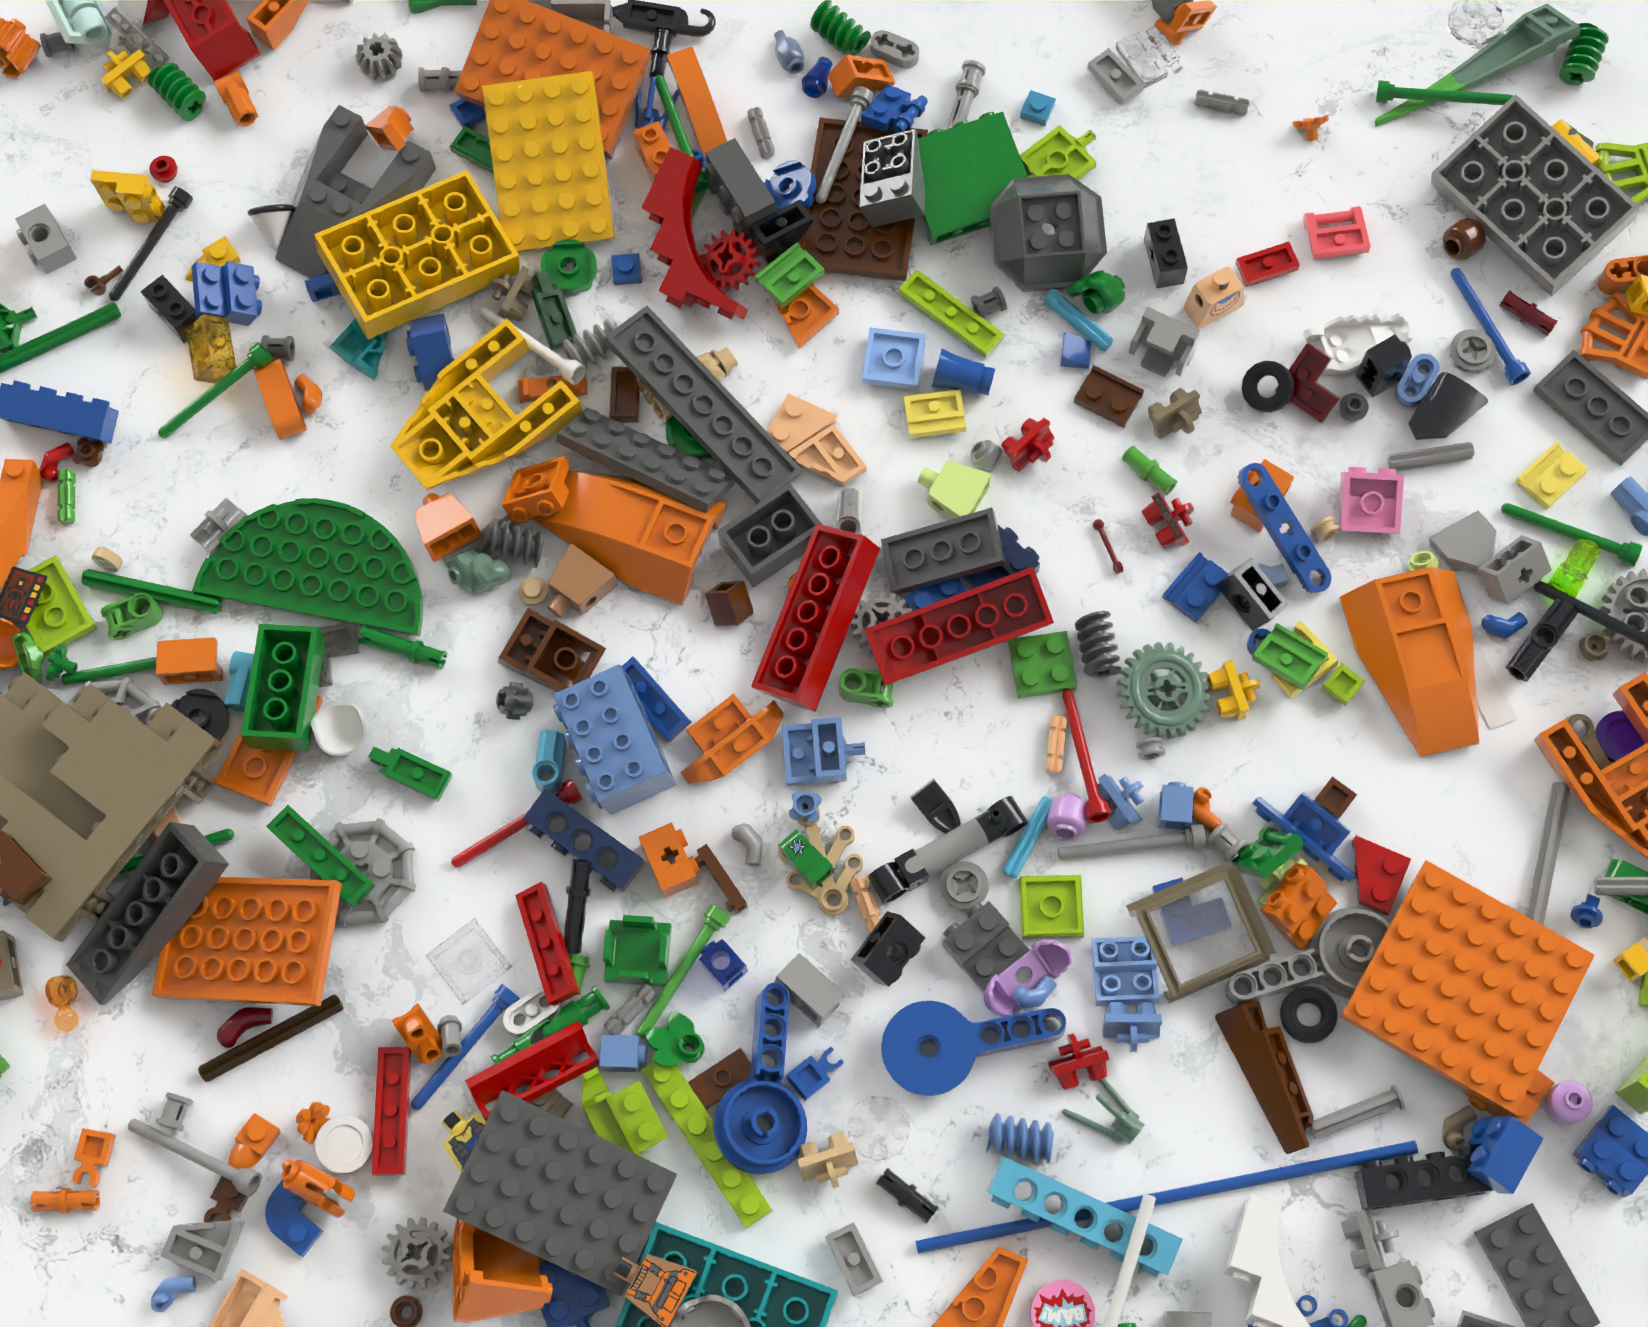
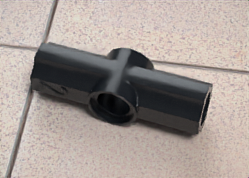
M1555 599L1505 666L1511 676L1517 680L1528 682L1579 613L1572 603L1566 599ZM1536 636L1544 637L1548 644L1540 643Z

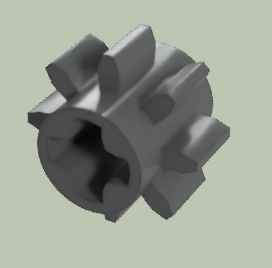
M510 682L509 686H503V689L498 691L496 706L501 714H506V719L520 720V716H526L531 711L533 695L529 688H523V683Z

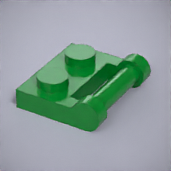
M1264 827L1258 834L1259 839L1242 847L1238 851V856L1231 862L1234 866H1238L1240 872L1266 879L1300 851L1303 846V840L1298 834H1282L1272 827ZM1275 844L1280 845L1278 849L1272 848Z

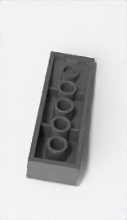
M169 822L66 964L67 967L100 1005H105L131 982L176 935L195 912L229 863L194 825Z

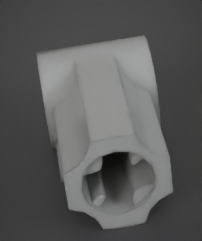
M845 488L842 491H838L835 528L845 531L851 530L856 534L862 535L863 492L855 488Z

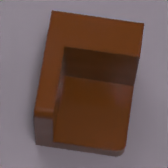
M744 581L721 582L705 593L713 622L716 626L738 625L754 613Z

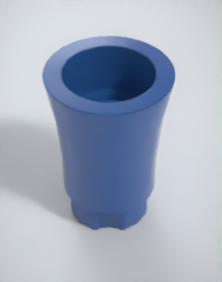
M941 349L932 387L960 389L961 391L973 394L979 392L989 395L995 368L986 367L983 363L972 361Z

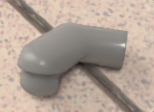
M745 823L736 825L732 829V837L747 847L745 864L748 866H760L762 838L751 825Z

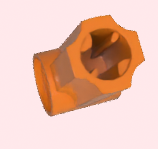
M239 70L213 81L224 104L227 103L237 126L243 125L246 127L253 124L259 116L248 95L249 91Z

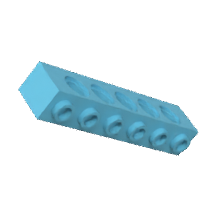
M1001 1155L986 1190L993 1195L992 1202L1009 1209L1010 1204L1022 1208L1020 1215L1037 1223L1040 1217L1052 1222L1051 1229L1065 1236H1068L1070 1231L1082 1236L1079 1242L1098 1250L1099 1245L1111 1249L1109 1256L1122 1262L1124 1261L1137 1217ZM1020 1182H1028L1032 1188L1031 1195L1024 1200L1018 1199L1015 1195V1188ZM1057 1195L1061 1200V1207L1055 1213H1048L1045 1209V1201L1049 1196ZM1081 1209H1087L1091 1216L1090 1222L1083 1227L1077 1226L1074 1220L1075 1214ZM1110 1223H1117L1120 1227V1234L1115 1240H1107L1104 1235L1105 1227ZM1149 1223L1145 1236L1148 1238L1150 1246L1145 1253L1139 1254L1137 1262L1141 1263L1139 1269L1154 1277H1157L1159 1272L1168 1275L1183 1239Z

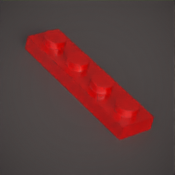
M539 882L516 894L515 897L547 1003L554 1007L580 994L547 885Z
M378 1047L372 1175L374 1176L406 1175L412 1052L409 1047Z

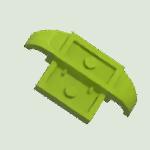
M597 1067L582 1074V1109L595 1135L643 1157L642 1151L668 1138L640 1080L611 1095Z

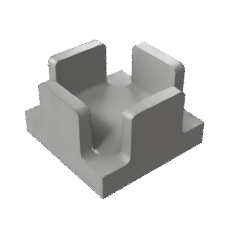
M1147 307L1142 316L1141 323L1131 340L1129 353L1134 355L1140 344L1147 346L1148 350L1141 361V367L1166 377L1174 361L1177 360L1179 362L1175 374L1181 377L1186 365H1189L1193 357L1200 330Z

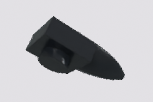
M935 778L910 796L926 819L941 832L946 834L961 825L959 814L953 801Z

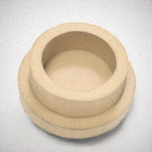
M529 577L520 584L518 592L525 604L536 606L546 600L548 587L541 578Z

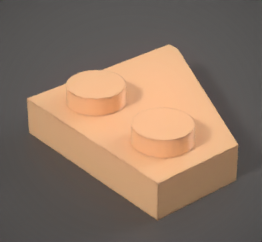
M788 393L767 432L788 454L817 435L818 432L828 425L836 424L837 415Z
M834 424L788 453L798 465L843 487L867 471V466Z

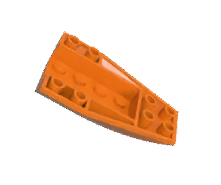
M568 470L564 483L569 493L563 509L550 516H536L534 521L569 545L571 543L614 573L615 577L627 585L683 606L694 582L692 571L711 529L717 530L728 503L719 500L707 513H704L632 478Z
M1429 567L1374 579L1340 596L1339 600L1355 651L1418 755L1424 757L1478 745L1480 740L1472 624L1454 571Z

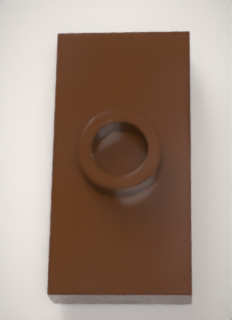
M740 1047L690 1080L688 1084L707 1110L719 1102L732 1087L749 1077L751 1062Z

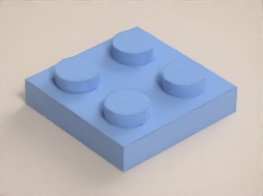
M870 327L862 372V383L918 390L926 334Z

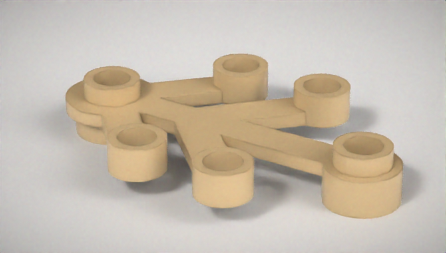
M804 804L802 808L807 809L808 805ZM818 807L817 813L819 818L816 822L810 823L808 820L801 818L797 822L805 827L810 844L830 861L834 869L846 846L853 843L855 839L854 830L849 826H841L837 830V838L826 856L817 826L820 819ZM847 831L851 834V838L842 840L840 834ZM778 848V856L780 860L789 863V861L781 854V851ZM857 854L849 855L845 859V869L836 884L831 875L822 883L823 887L818 886L812 890L797 871H792L787 875L786 883L790 890H801L818 899V905L825 914L837 916L842 914L848 906L849 899L846 890L854 875L862 871L863 860ZM851 860H858L860 863L859 867L856 869L850 868L848 863ZM797 876L801 879V883L794 886L790 883V879ZM832 896L839 899V903L835 906H831L827 902Z

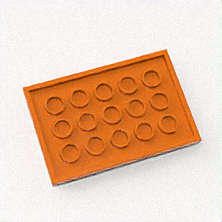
M219 877L195 912L160 951L152 996L163 999L321 1006L342 883L336 880Z

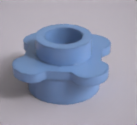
M795 791L792 794L793 807L789 810L790 818L793 820H798L799 818L807 819L810 823L816 822L819 818L817 809L818 805L822 802L821 796L817 793L811 794L809 792ZM804 804H807L808 808L803 809L802 806Z

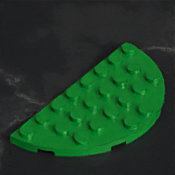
M300 498L278 505L271 504L246 516L219 539L222 544L213 554H210L209 558H205L192 589L195 593L415 636H420L423 621L422 592L417 573L406 550L397 538L373 517L355 507L333 500Z

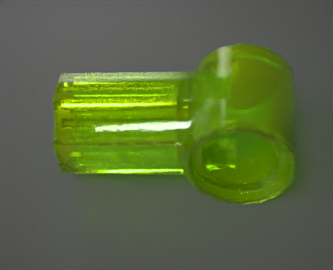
M1579 539L1568 554L1565 562L1559 565L1548 584L1576 598L1588 579L1587 574L1602 552L1598 545L1589 539Z

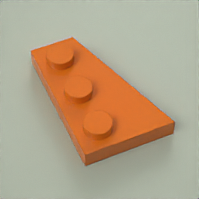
M813 284L784 308L772 298L798 349L805 345L839 314V308Z
M998 1246L932 1327H1003L1028 1258Z

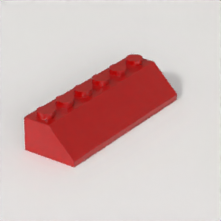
M816 523L751 687L791 705L816 712L880 547L864 535Z

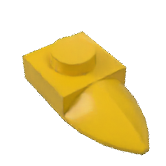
M225 236L201 250L203 255L195 261L222 267L227 261L241 262L238 254ZM192 266L186 275L187 281H193Z

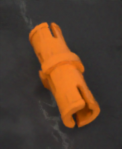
M62 1188L60 1191H33L30 1205H36L32 1206L31 1210L33 1212L59 1211L61 1214H69L71 1210L97 1211L100 1206V1197L96 1196H99L100 1192L99 1190L72 1191L71 1188Z

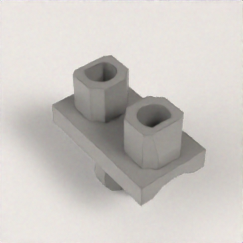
M226 497L213 511L208 510L204 514L206 518L190 536L213 554L222 544L219 539L232 526L248 515Z
M1369 1210L1355 1212L1356 1216L1342 1221L1341 1226L1345 1238L1351 1239L1362 1236L1365 1244L1364 1249L1350 1252L1354 1269L1372 1268V1270H1380L1386 1268L1379 1242H1382L1385 1254L1394 1252L1391 1239L1399 1237L1398 1230L1388 1231L1386 1221L1383 1219L1376 1221L1379 1234H1376Z

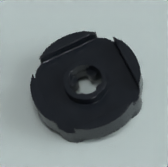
M192 689L185 692L187 695L182 696L179 700L176 699L171 704L173 708L190 720L192 717H197L199 712H203L205 720L198 726L219 742L221 741L222 736L227 731L230 716L228 708L214 692L207 689Z

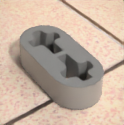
M879 30L871 36L870 48L875 57L905 69L912 68L918 63L919 47L913 41L885 30ZM883 41L887 42V45L884 44L882 47L878 46V44H882ZM911 52V55H907V57L902 56V54Z

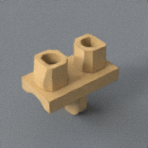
M843 1132L830 1135L827 1138L830 1149L818 1152L815 1142H807L799 1146L800 1159L797 1160L804 1182L817 1178L818 1184L830 1180L834 1189L839 1187L837 1178L847 1175L848 1167L858 1165L853 1142L849 1143Z

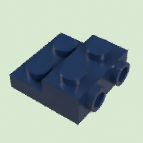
M998 525L1006 565L966 575L963 578L973 588L1031 567H1034L1037 574L1040 568V563L1038 562L1040 559L1039 555L1029 546L1024 549L1017 542L1019 538L1011 528L1006 527L1003 529Z

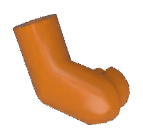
M1200 787L1193 792L1192 816L1213 832L1223 821L1210 812L1209 799H1211V792L1207 788Z

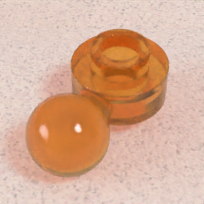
M66 974L52 977L46 983L45 994L49 1003L58 1007V1011L54 1016V1025L62 1032L73 1031L79 1024V1015L70 1005L77 998V984L71 976Z

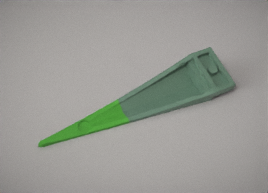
M1546 3L1523 14L1484 48L1426 89L1462 91L1555 52L1556 46L1564 44L1568 40L1580 35V25ZM1409 99L1376 118L1375 127L1436 101Z

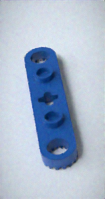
M1250 463L1244 466L1237 476V479H1239L1238 484H1240V488L1247 495V500L1293 574H1296L1300 584H1302V588L1310 593L1325 591L1331 584V573L1269 472L1259 463ZM1250 470L1257 472V475H1259L1260 483L1257 486L1252 485L1248 480ZM1287 523L1289 525L1287 533H1281L1279 529L1282 527V524ZM1312 571L1319 572V575L1321 574L1320 578L1322 579L1319 586H1315L1310 580V573Z

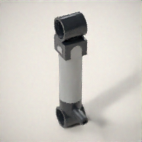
M1007 796L990 806L986 812L915 851L912 848L894 858V862L880 866L868 875V879L882 903L887 904L901 897L907 891L910 892L928 882L929 877L995 840L1016 833L1027 825L1028 821L1013 796Z

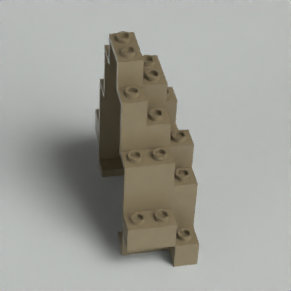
M24 672L21 676L12 680L5 695L0 692V831L2 830L12 835L52 878L24 906L14 901L12 903L26 913L25 917L50 937L63 942L83 917L97 923L115 898L113 894L105 891L106 888L180 797L185 794L199 804L215 785L216 779L206 772L204 768L223 745L167 702L163 707H158L150 717L151 722L146 726L92 684L77 693L74 698V704L70 707Z

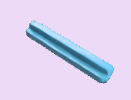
M1051 289L1045 295L1044 302L1096 347L1104 352L1110 348L1113 338L1056 289Z
M1043 796L1003 867L1002 872L1012 879L1018 877L1047 824L1048 813L1053 799Z

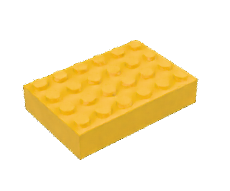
M468 170L314 234L317 252L367 339L490 286V281L494 277L502 278L504 273L512 277L520 271L518 252Z

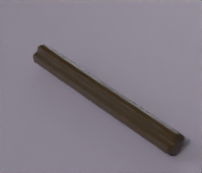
M333 994L322 1000L321 1006H311L200 1065L198 1071L201 1078L205 1082H209L342 1011L343 1004L340 998Z

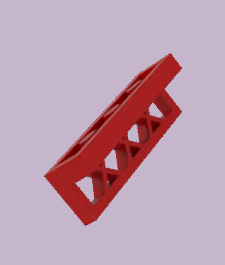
M577 1021L466 1079L465 1082L473 1101L484 1120L487 1121L492 1110L488 1111L485 1105L496 1100L502 1090L529 1103L599 1066L600 1061L589 1045L582 1026ZM584 1052L589 1057L579 1064L571 1063L573 1058ZM552 1069L559 1070L556 1076L550 1079L543 1078L548 1071ZM524 1084L531 1085L528 1091L522 1094L515 1093L518 1087Z

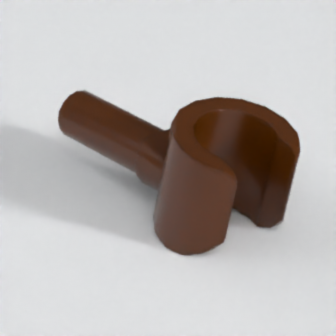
M118 265L100 278L95 275L88 276L84 281V285L92 288L91 292L93 294L103 295L106 291L105 284L121 273L123 269Z

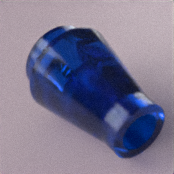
M826 57L818 58L816 64L802 78V90L807 96L819 98L827 92L829 82L827 75L833 67L830 59Z

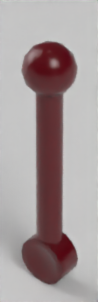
M1096 519L1093 522V528L1098 530L1112 560L1113 570L1116 574L1122 573L1123 565L1118 561L1103 529L1104 522L1101 519Z

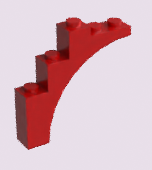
M670 147L641 207L650 214L648 219L661 225L650 250L658 254V261L670 266L659 288V292L667 296L666 302L678 308H681L682 304L692 308L694 303L707 309H709L710 305L719 308L718 314L730 320L734 316L744 320L748 309L729 298L714 283L704 268L696 249L692 229V205L696 184L703 164L693 156Z

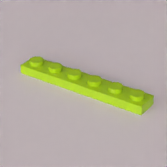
M652 1062L641 1069L744 1227L748 1229L771 1213L773 1210L750 1175L733 1166L720 1152L714 1137L713 1120L678 1067H663Z

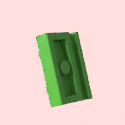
M796 242L755 276V282L760 284L764 291L784 308L822 277L825 271Z
M1276 623L1272 632L1266 636L1252 655L1253 661L1301 690L1305 689L1320 669L1322 663L1328 658L1326 651Z

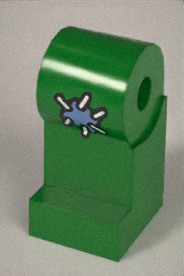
M797 829L777 845L784 857L812 890L816 889L834 873L833 865L830 861L823 857Z

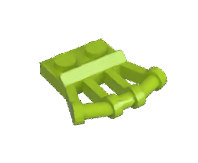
M1606 142L1597 144L1595 151L1600 156L1597 168L1622 191L1643 187V191L1631 198L1637 205L1647 200L1648 142L1633 146ZM1610 155L1632 158L1631 160L1609 164ZM1636 170L1638 173L1636 177L1613 181L1611 176Z

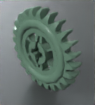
M1156 642L1154 649L1149 644L1144 645L1142 648L1144 653L1141 650H1135L1133 656L1136 659L1127 658L1124 661L1130 668L1124 667L1119 670V673L1123 674L1126 678L1119 679L1116 682V685L1125 687V690L1118 692L1116 696L1127 699L1119 708L1131 709L1126 719L1137 717L1134 728L1137 729L1145 724V735H1149L1156 729V737L1162 738L1166 731L1169 740L1175 737L1176 731L1179 737L1185 736L1186 727L1189 731H1194L1196 729L1195 721L1197 723L1204 721L1201 712L1206 713L1209 711V707L1204 701L1212 700V696L1205 692V690L1210 689L1212 686L1203 680L1208 676V673L1199 671L1202 662L1193 663L1194 654L1190 653L1185 656V650L1182 646L1174 651V645L1171 642L1166 644L1165 649L1162 643ZM1158 669L1170 670L1168 675L1161 677L1155 672ZM1174 673L1182 680V683H1179L1173 677ZM1150 675L1152 682L1146 686V681ZM1180 694H1185L1184 700L1180 705L1176 698ZM1169 704L1175 710L1165 711L1160 709L1162 706Z

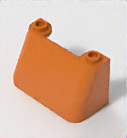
M456 1219L452 1241L453 1320L455 1322L471 1323L539 1310L543 1308L544 1303L550 1302L553 1286L552 1283L548 1282L546 1275L539 1274V1257Z

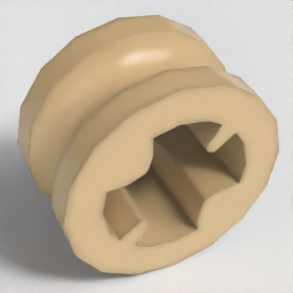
M1333 516L1320 520L1310 529L1312 534H1317L1316 540L1318 543L1332 538L1340 531L1339 525H1334L1335 519Z

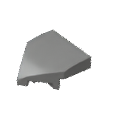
M1477 510L1429 537L1430 546L1447 563H1452V571H1457L1461 568L1478 570L1477 568L1493 557L1496 546V529Z

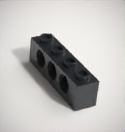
M1476 1147L1457 1150V1155L1445 1157V1152L1429 1153L1425 1155L1426 1160L1414 1161L1413 1156L1399 1157L1394 1159V1164L1382 1166L1381 1160L1362 1163L1363 1169H1359L1354 1173L1362 1210H1376L1489 1194L1494 1190L1467 1172L1472 1163L1470 1159ZM1451 1165L1461 1170L1462 1179L1460 1182H1456L1450 1177L1449 1167ZM1418 1170H1424L1429 1174L1431 1178L1429 1186H1423L1419 1183L1417 1179ZM1387 1174L1394 1175L1398 1179L1399 1188L1397 1191L1390 1190L1386 1186L1385 1177Z

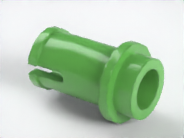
M571 954L570 962L581 994L586 968H590V964H588L589 958Z

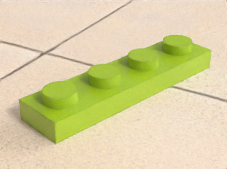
M917 269L899 288V294L984 358H987L1004 339V333Z

